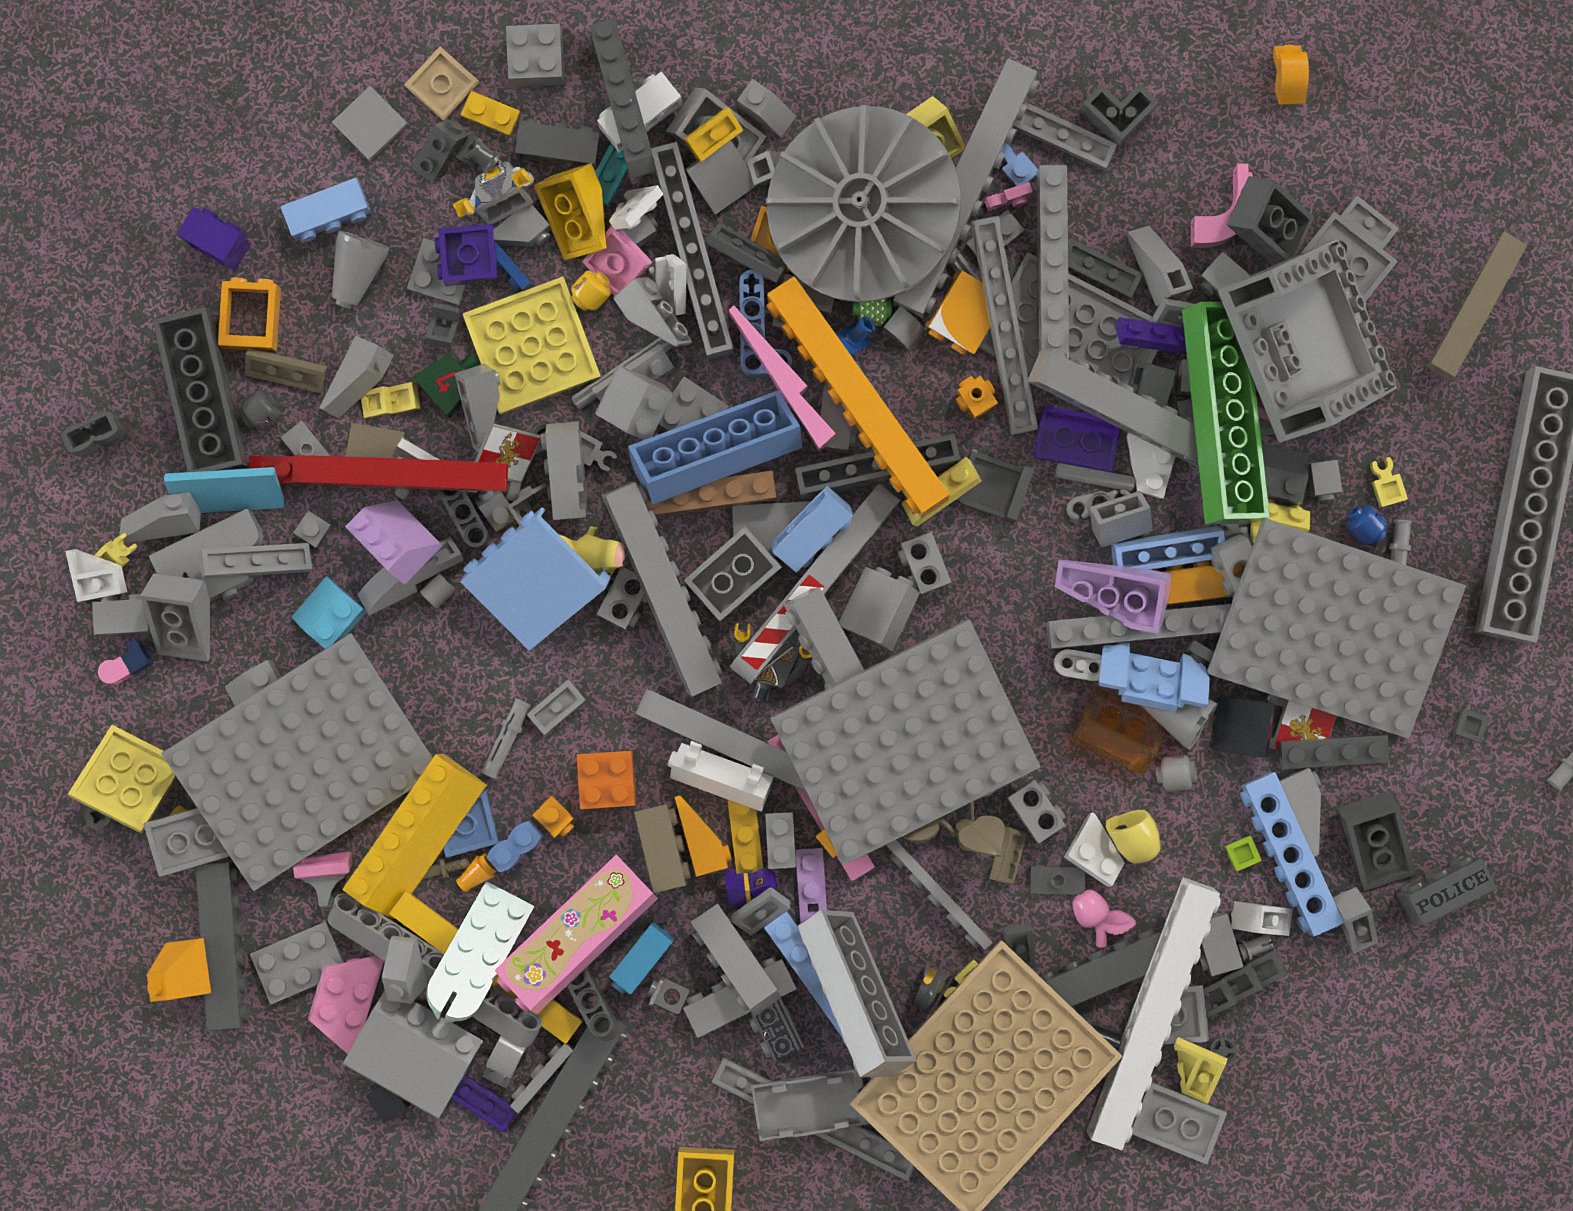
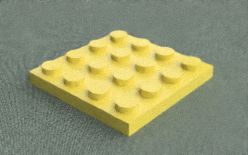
M564 277L463 313L481 365L486 364L496 370L499 375L500 385L498 389L500 397L497 409L500 415L601 377Z

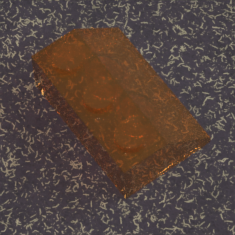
M1093 686L1074 726L1070 741L1144 776L1157 755L1165 728L1146 710L1131 703L1123 702L1121 698L1097 686Z

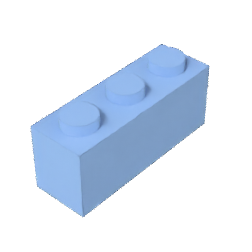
M357 178L280 206L291 236L296 241L301 240L302 243L315 239L317 233L325 230L326 233L335 232L341 229V224L349 221L351 223L361 222L367 218V214L371 213Z
M826 486L771 542L772 552L796 573L802 567L806 568L813 561L814 554L820 548L825 549L833 540L832 536L839 529L844 530L850 524L851 517L853 516L851 506Z

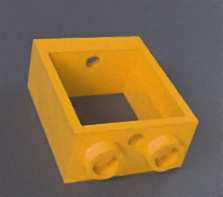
M233 277L230 281H222L218 346L225 350L247 351L251 348L266 352H277L281 288L274 284L273 280L257 279V283L247 282V279ZM232 291L269 293L266 337L229 335Z

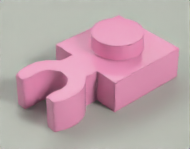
M1030 182L1004 190L1003 193L989 196L984 202L988 212L1010 204L1013 207H1019L1028 202L1027 198L1031 197L1033 191Z

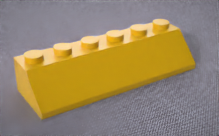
M435 754L342 890L364 906L395 919L389 914L405 891L413 894L487 784L447 755Z

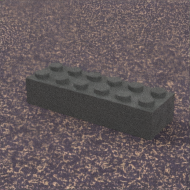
M206 307L153 319L187 471L202 472L249 468L222 350L218 346V333L213 313Z

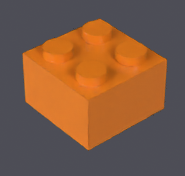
M633 751L577 754L580 809L637 805Z

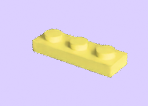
M965 457L938 476V479L950 494L949 501L922 519L918 513L912 514L905 503L906 500L901 503L914 526L918 527L982 482L971 460Z

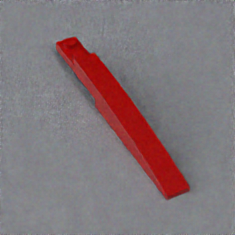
M249 455L248 469L273 467L275 468L279 484L507 492L509 464L375 457Z

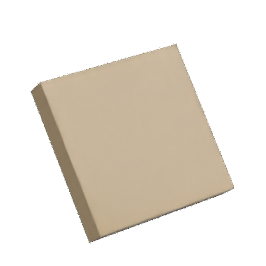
M440 46L404 86L441 120L445 121L480 82Z

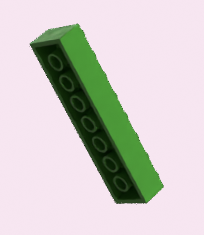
M1199 302L1183 309L1182 314L1205 524L1254 523L1261 521L1263 517L1270 518L1255 383L1223 302Z

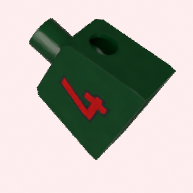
M471 353L460 363L451 354H448L415 374L413 378L450 419L462 405L454 373L481 364Z

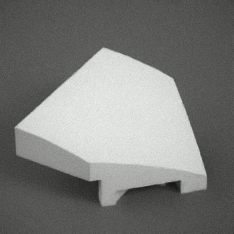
M674 254L666 255V257L655 258L654 267H649L647 274L658 286V292L664 301L671 305L673 313L675 315L686 314L687 264Z

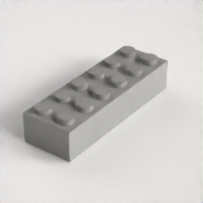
M820 910L798 925L802 943L807 948L812 967L817 972L822 984V991L829 1001L832 1015L839 1025L843 1035V1042L849 1049L853 1059V1066L859 1073V1076L892 1077L917 1061L854 912Z

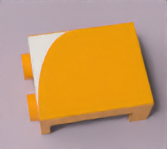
M957 269L952 278L954 280L933 317L930 321L926 322L925 326L930 328L928 334L941 342L944 338L953 342L951 348L965 355L968 351L975 354L990 329L983 285L981 281L963 270Z

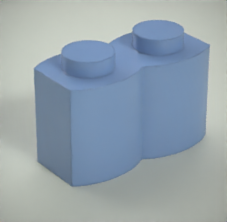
M532 821L523 822L511 831L507 840L497 843L489 851L487 859L499 872L509 870L520 861L523 853L536 848L544 835Z

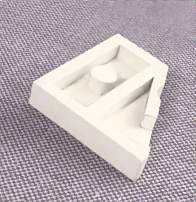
M658 185L627 190L624 194L627 200L626 204L624 205L623 202L618 204L616 212L612 215L609 222L615 230L624 228L630 230L636 227L641 222L640 217L657 206L656 201L663 195Z
M1093 812L1089 813L1064 858L1107 887L1113 886L1125 863L1096 814Z

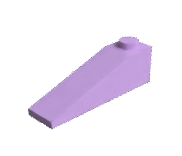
M1060 559L1058 561L1055 587L1082 602H1087L1100 609V612L1105 615H1111L1131 629L1158 634L1169 599L1172 574L1141 568Z

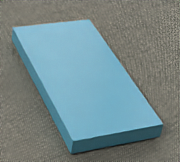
M273 467L168 473L164 477V483L169 494L191 492L201 513L243 511L245 509L284 508L285 506L284 496L275 468Z

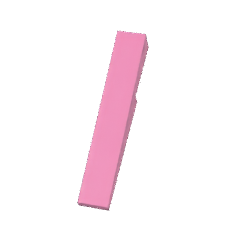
M733 306L729 309L730 317L818 451L822 450L835 438L836 433L801 396L807 390V385L740 311Z

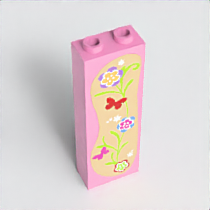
M615 855L494 970L500 977L497 982L506 992L512 990L518 996L515 1002L524 1012L530 1010L537 1015L658 898Z

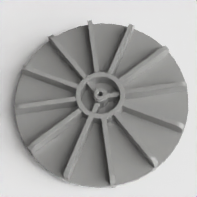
M861 105V107L842 109L822 118L814 119L815 122L798 134L786 150L781 152L779 155L781 158L771 178L768 198H766L767 217L772 240L779 255L788 268L802 282L812 289L835 299L869 302L886 299L906 290H911L913 286L928 276L942 258L947 255L957 230L961 210V191L958 175L950 155L940 140L925 125L911 116L893 109Z

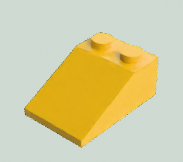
M592 163L552 175L534 185L564 260L606 248L602 188Z

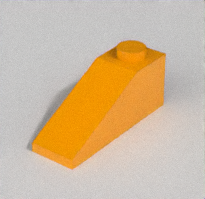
M681 795L675 797L696 877L728 868L727 862L732 861L728 845H722L719 837Z

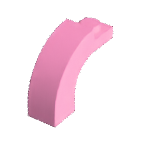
M1237 164L1233 169V202L1227 212L1218 216H1195L1192 219L1191 248L1215 247L1228 242L1237 235L1226 224L1248 176L1253 177L1252 172H1248V164Z

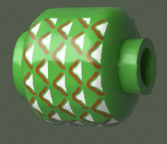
M891 298L869 302H853V317H858V322L861 318L868 317L874 322L875 327L884 326L886 321L891 319Z

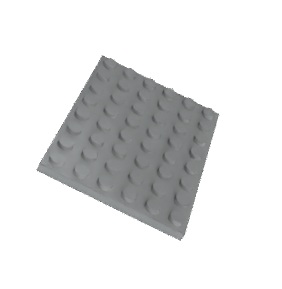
M1263 517L1207 673L1409 739L1466 585Z
M969 619L770 717L843 866L1040 768V764Z
M352 633L161 753L253 891L411 790L433 759Z

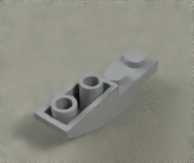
M451 536L440 541L443 546L405 585L385 567L375 574L357 594L367 614L370 616L417 592L416 584L463 561L462 554Z

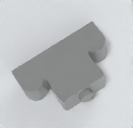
M245 509L149 555V558L157 574L205 580L210 602L221 597L223 600H227L238 594L237 589L254 581L253 575L202 579L199 551L211 548L260 546L263 542V533L253 511Z

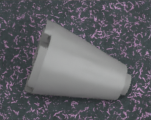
M338 231L332 297L336 299L335 304L351 309L352 305L359 304L389 254L390 248L370 239L358 237V235Z
M1208 699V706L1206 708L1184 704L1183 708L1177 707L1176 712L1147 706L1142 707L1180 744L1190 750L1199 739V734L1205 725L1207 726L1217 703Z

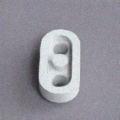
M1066 649L1060 651L1055 656L1053 665L1055 671L1061 676L1098 681L1102 656ZM1065 658L1070 659L1072 662L1071 667L1068 669L1062 665V661ZM1091 663L1098 665L1099 668L1096 673H1092L1089 670Z

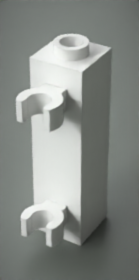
M691 741L690 746L681 743L678 752H672L668 762V767H671V779L762 812L774 777L763 773L764 767L753 764L752 768L713 755L701 750L702 745Z

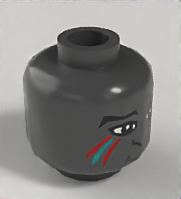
M257 390L241 402L240 416L251 429H265L279 419L281 415L279 408L281 401L273 392L267 393L264 390Z

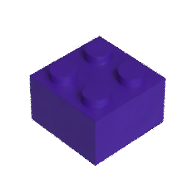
M193 206L177 235L192 248L235 272L251 246L245 239L247 234L229 221L223 224L224 221L209 209L204 207L200 211Z

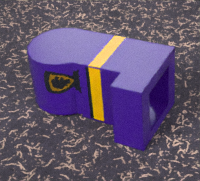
M735 869L724 870L729 906L747 904L770 887L777 891L776 874L770 869H760L755 872L736 874Z

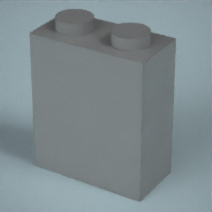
M865 567L839 620V624L847 632L893 651L920 592L912 587V581L902 576H898L896 580L890 577L892 573L885 569L877 567L876 570Z

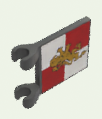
M1266 693L1264 698L1266 702L1282 706L1273 737H1270L1269 748L1279 751L1278 741L1330 738L1337 715Z

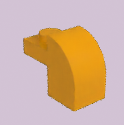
M1274 46L1273 58L1277 69L1275 93L1278 104H1305L1309 81L1307 52H1302L1301 46Z

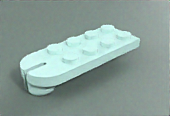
M487 881L485 882L429 981L426 993L427 1001L437 1019L440 1018L443 1008L452 994L457 996L445 1016V1023L466 1020L478 1011L498 975L494 970L506 960L534 909L533 905Z

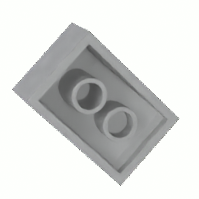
M695 87L665 132L690 150L684 138L725 107H729L708 90ZM730 108L743 129L731 141L746 165H748L747 160L754 156L766 136Z
M153 573L140 597L157 654L209 661L210 599L205 580Z

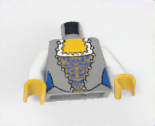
M498 160L489 172H484L476 177L475 189L470 200L468 198L461 199L454 203L453 207L459 218L465 214L478 213L487 224H493L533 204L526 186L532 185L534 178L524 168H514L509 162Z

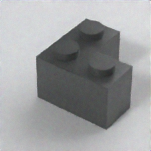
M1101 84L1083 102L1079 112L1109 141L1116 143V148H1118L1155 111L1159 102L1141 84L1122 102Z

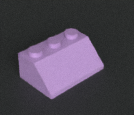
M398 500L364 507L345 526L404 585L443 546Z

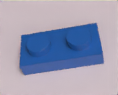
M495 242L497 270L499 271L501 268L505 270L509 275L505 279L515 291L518 288L522 291L530 289L532 287L531 282Z

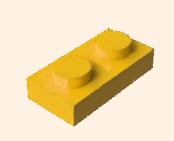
M471 91L461 112V117L511 137L521 112Z
M725 107L685 137L684 140L696 159L702 162L741 133L743 129L730 108Z

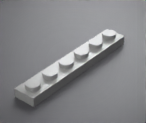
M897 840L886 844L893 852L890 858L900 869L905 865L912 874L909 878L919 889L923 885L930 892L927 896L938 909L943 905L949 912L946 918L956 928L962 926L968 932L965 938L975 948L980 945L985 950L993 943Z

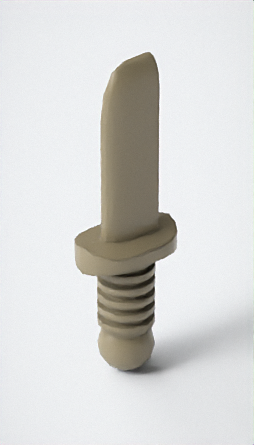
M445 858L439 859L440 864L431 866L423 879L443 875V878L447 879L449 878L448 873L467 869L470 862L466 858L447 863Z

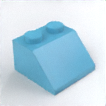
M326 576L293 614L292 618L309 636L326 649L347 636L366 614V610Z

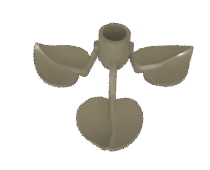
M994 790V791H992V792H990V793H988V794H986V795H984V796H982V797H988V796H990L992 793H994L996 790ZM972 801L968 803L969 819L958 821L954 829L943 818H938L902 837L913 842L927 841L938 833L939 824H942L950 832L951 837H957L962 850L1001 857L1005 838V826L1002 820L994 816H982L975 821L974 803Z

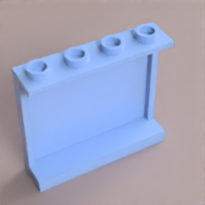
M543 507L536 513L528 512L520 520L521 525L517 529L509 528L502 535V541L498 545L492 543L483 551V557L479 561L476 559L470 561L463 569L466 573L460 581L528 650H531L606 588L611 578L604 570L597 574L541 517L545 511Z

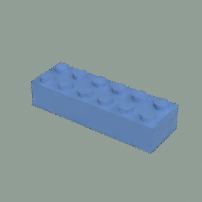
M777 390L628 446L632 468L649 501L653 505L801 449L802 439L800 425L781 393Z

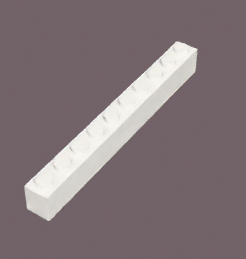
M1184 877L1182 878L1117 1051L1122 1055V1058L1108 1072L1086 1130L1093 1141L1122 1150L1124 1144L1128 1143L1131 1139L1132 1123L1134 1118L1140 1115L1143 1094L1148 1092L1152 1083L1151 1073L1154 1066L1157 1067L1160 1063L1162 1056L1160 1050L1163 1042L1167 1041L1170 1037L1172 1018L1179 1013L1182 992L1189 987L1191 981L1190 971L1193 964H1197L1200 958L1201 949L1199 948L1202 940L1206 939L1210 932L1211 924L1209 922L1211 916L1217 912L1220 906V893L1213 887Z

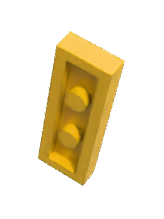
M728 800L736 874L763 869L756 810Z

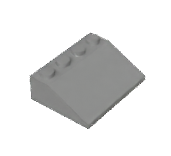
M384 991L345 1058L343 1065L439 1119L478 1054L483 1040L452 1022L445 1023V1018L441 1016L437 1019L431 1010L415 1001L412 1004L389 1001Z

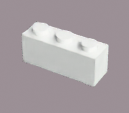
M662 72L656 76L653 74L646 78L642 83L643 86L635 91L646 132L683 105L680 94ZM608 107L600 114L597 122L600 130L615 149L621 152L623 149L612 108Z

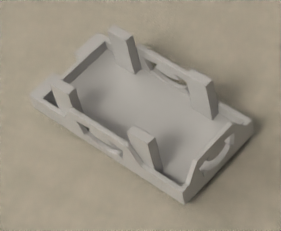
M855 1069L751 1085L760 1141L784 1137H800L869 1124L849 1104L859 1093L858 1089L863 1088L862 1077L859 1076Z

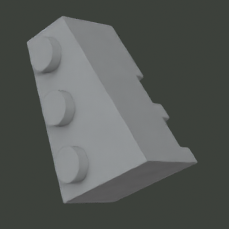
M579 421L546 424L545 434H541L542 450H547V459H544L545 475H549L550 484L547 485L548 500L552 501L553 520L586 517L588 496Z

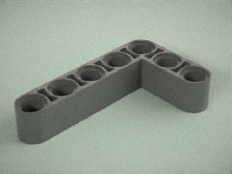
M546 424L537 425L527 432L540 435L546 431ZM540 442L532 460L547 453V450H542ZM437 490L466 544L473 549L480 550L485 548L490 542V534L469 497L474 492L457 490L455 495L446 496L445 490ZM468 506L471 510L470 516L465 520H460L457 516L458 510L461 507ZM475 530H482L484 534L482 541L477 544L472 543L470 539L471 533Z
M552 915L545 918L541 922L540 926H542ZM587 966L582 971L585 975L583 982L579 985H574L572 980L567 987L591 1033L603 1041H609L618 1034V1022ZM596 996L597 1004L595 1007L587 1009V999ZM604 1020H609V1029L605 1033H599V1024Z

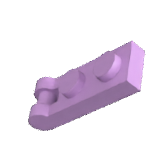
M823 848L795 850L800 923H803L820 910H827ZM818 903L819 911L808 912L807 904Z

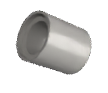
M440 573L420 591L436 609L456 591Z

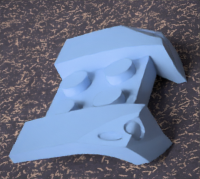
M1129 642L1103 646L1099 686L1118 689V695H1122L1121 701L1176 712L1177 707L1183 708L1184 704L1204 708L1208 706L1210 677L1207 673V668L1203 664L1197 663L1191 656L1183 654L1180 662L1177 663L1129 653Z

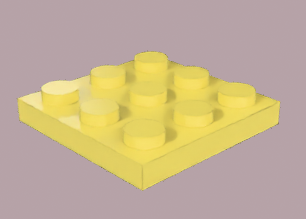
M111 725L68 795L72 799L143 834L145 830L144 823L151 821L177 777L162 756L163 750Z

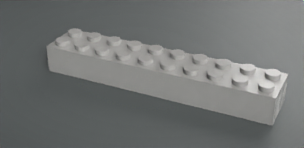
M1538 366L1526 371L1474 633L1523 644L1537 643L1573 462V374Z

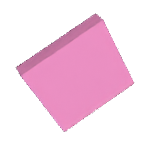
M611 225L605 233L606 248L589 253L582 262L590 271L595 273L600 271L610 280L608 286L611 293L616 296L634 278H640L653 262L622 229L615 230Z

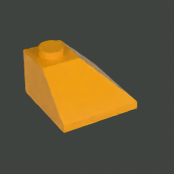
M204 938L165 943L147 973V990L150 995V1002L211 993Z

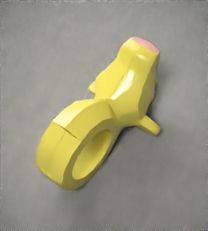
M591 526L588 533L576 541L559 535L597 574L604 570L609 576H612L615 569L622 567L626 557V547L624 544L597 537V527Z

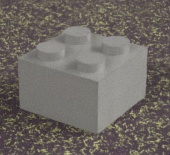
M560 24L506 26L508 80L511 87L564 85L563 35Z

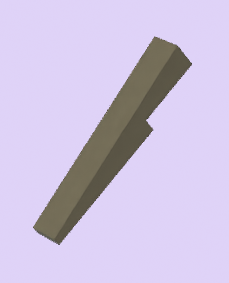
M1505 231L1502 233L1451 320L1448 330L1426 365L1427 368L1447 380H1451L1456 376L1527 244Z

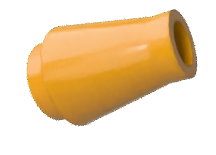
M483 854L482 856L475 857L463 874L456 879V882L464 892H468L471 888L493 878L494 873L498 870L487 859V854Z

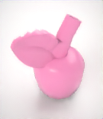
M1086 890L1081 895H1077L1072 902L1073 911L1079 924L1085 928L1095 927L1097 947L1104 948L1107 946V932L1114 935L1123 934L1136 925L1135 919L1129 914L1118 910L1110 911L1105 899L1094 890Z

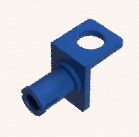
M863 317L858 323L855 322L835 334L852 356L872 343L868 335L875 330V324L870 318Z

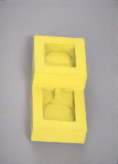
M416 382L370 389L361 398L364 418L399 414L421 409L418 384Z

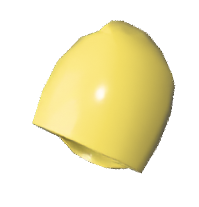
M1130 811L1106 820V829L1113 839L1117 851L1127 861L1133 864L1149 862L1159 854L1161 847L1159 831L1155 821L1147 811ZM1118 826H1127L1126 829L1115 830Z

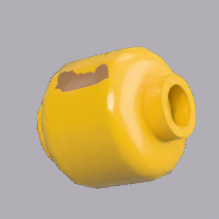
M586 271L572 285L571 291L573 295L571 298L582 310L587 311L589 309L595 311L611 295V290L608 286L610 280L600 271L597 273Z

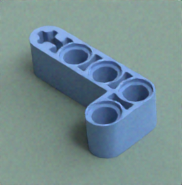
M747 270L741 275L739 281L740 313L765 339L763 276L755 270ZM749 279H754L755 283H757L754 286L755 297H749V286L747 285ZM755 305L760 309V312L756 316H748L745 313L746 307ZM740 332L742 371L745 375L752 378L770 377L762 364L756 370H750L746 367L747 360L758 358ZM774 349L781 358L786 359L792 369V358L789 352L782 349Z

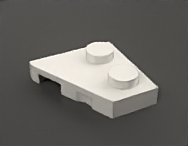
M1127 433L1126 440L1131 457L1130 461L1135 478L1136 492L1141 491L1142 494L1163 499L1175 456Z
M77 549L65 551L77 602L127 592L121 565Z

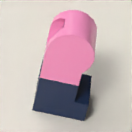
M134 639L126 644L129 652L115 660H107L101 663L98 668L99 678L108 684H119L153 665L154 663L141 640Z

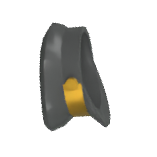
M926 960L923 982L914 1001V1005L921 1008L925 1014L932 1010L951 979V970H935L931 968L929 961Z

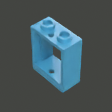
M653 922L609 976L613 980L611 985L622 994L626 991L632 994L675 938Z

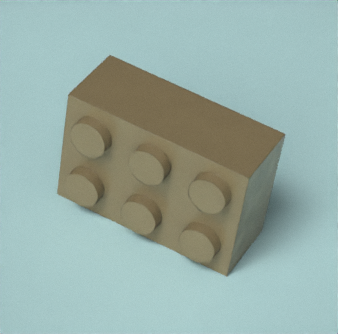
M669 804L634 812L653 893L687 885V879L691 877L688 861L683 862L680 853L685 850L682 835L676 836L674 825L679 824L676 809H670Z

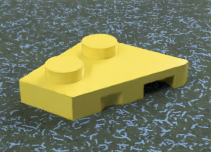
M1178 1037L1174 1049L1178 1054L1179 1061L1177 1067L1178 1073L1181 1076V1091L1187 1096L1208 1104L1224 1070L1227 1058Z

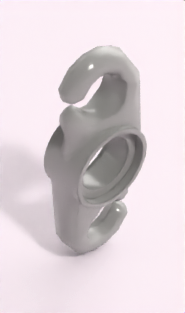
M1120 490V493L1125 496L1131 494L1129 490ZM1099 491L1074 497L1067 503V514L1071 519L1079 520L1080 517L1073 511V507L1077 503L1082 504L1084 511L1081 517L1086 519L1090 517V507H1092L1094 498L1103 497L1106 501L1114 500L1118 495V491Z

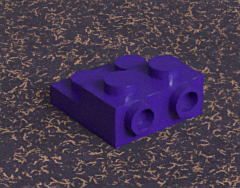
M493 224L438 229L439 237H435L436 253L441 255V264H437L438 279L443 280L445 286L473 284L474 281L498 279Z

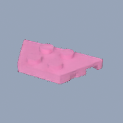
M377 955L362 959L355 958L340 964L325 965L311 1006L308 1020L347 1054L365 1025L384 963V960Z

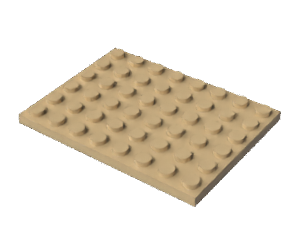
M1000 940L908 1039L917 1061L892 1077H873L849 1104L960 1211H982L1122 1058V1055Z

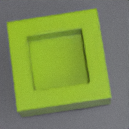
M1250 835L1224 846L1235 871L1262 861Z

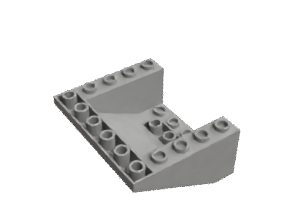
M1338 238L1218 290L1278 443L1333 426L1397 389L1395 376L1385 358V350L1378 341L1375 325L1369 318L1365 300L1360 295L1356 285L1355 274L1350 270L1345 249L1340 244Z

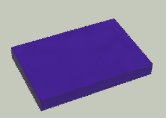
M1043 405L1032 458L1113 473L1121 429L1092 414Z

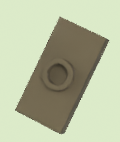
M1005 826L1002 856H995L989 879L1010 885L1014 884L1027 832Z

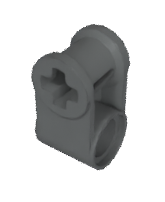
M469 135L455 159L461 164L465 162L470 165L473 171L489 172L497 163L500 153L490 149L480 138Z

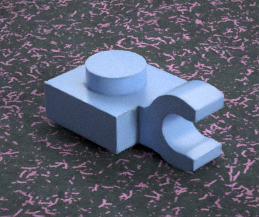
M1005 143L1001 152L1005 154L1003 161L1007 165L1002 168V172L1015 186L1029 182L1037 175L1038 169L1023 151L1016 156L1011 147Z

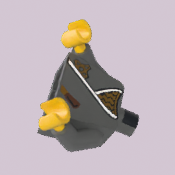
M739 623L735 625V658L754 637L751 635L750 624H748L746 632L738 630ZM784 644L755 679L756 686L753 698L768 702L772 686L783 689L784 685H793L806 672L812 657L809 651L805 650L802 645L796 647Z

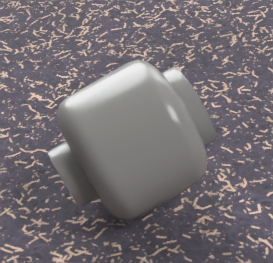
M1187 755L1164 757L1161 761V767H1156L1157 782L1163 783L1165 790L1168 792L1191 789L1193 783L1197 782L1195 761H1190Z

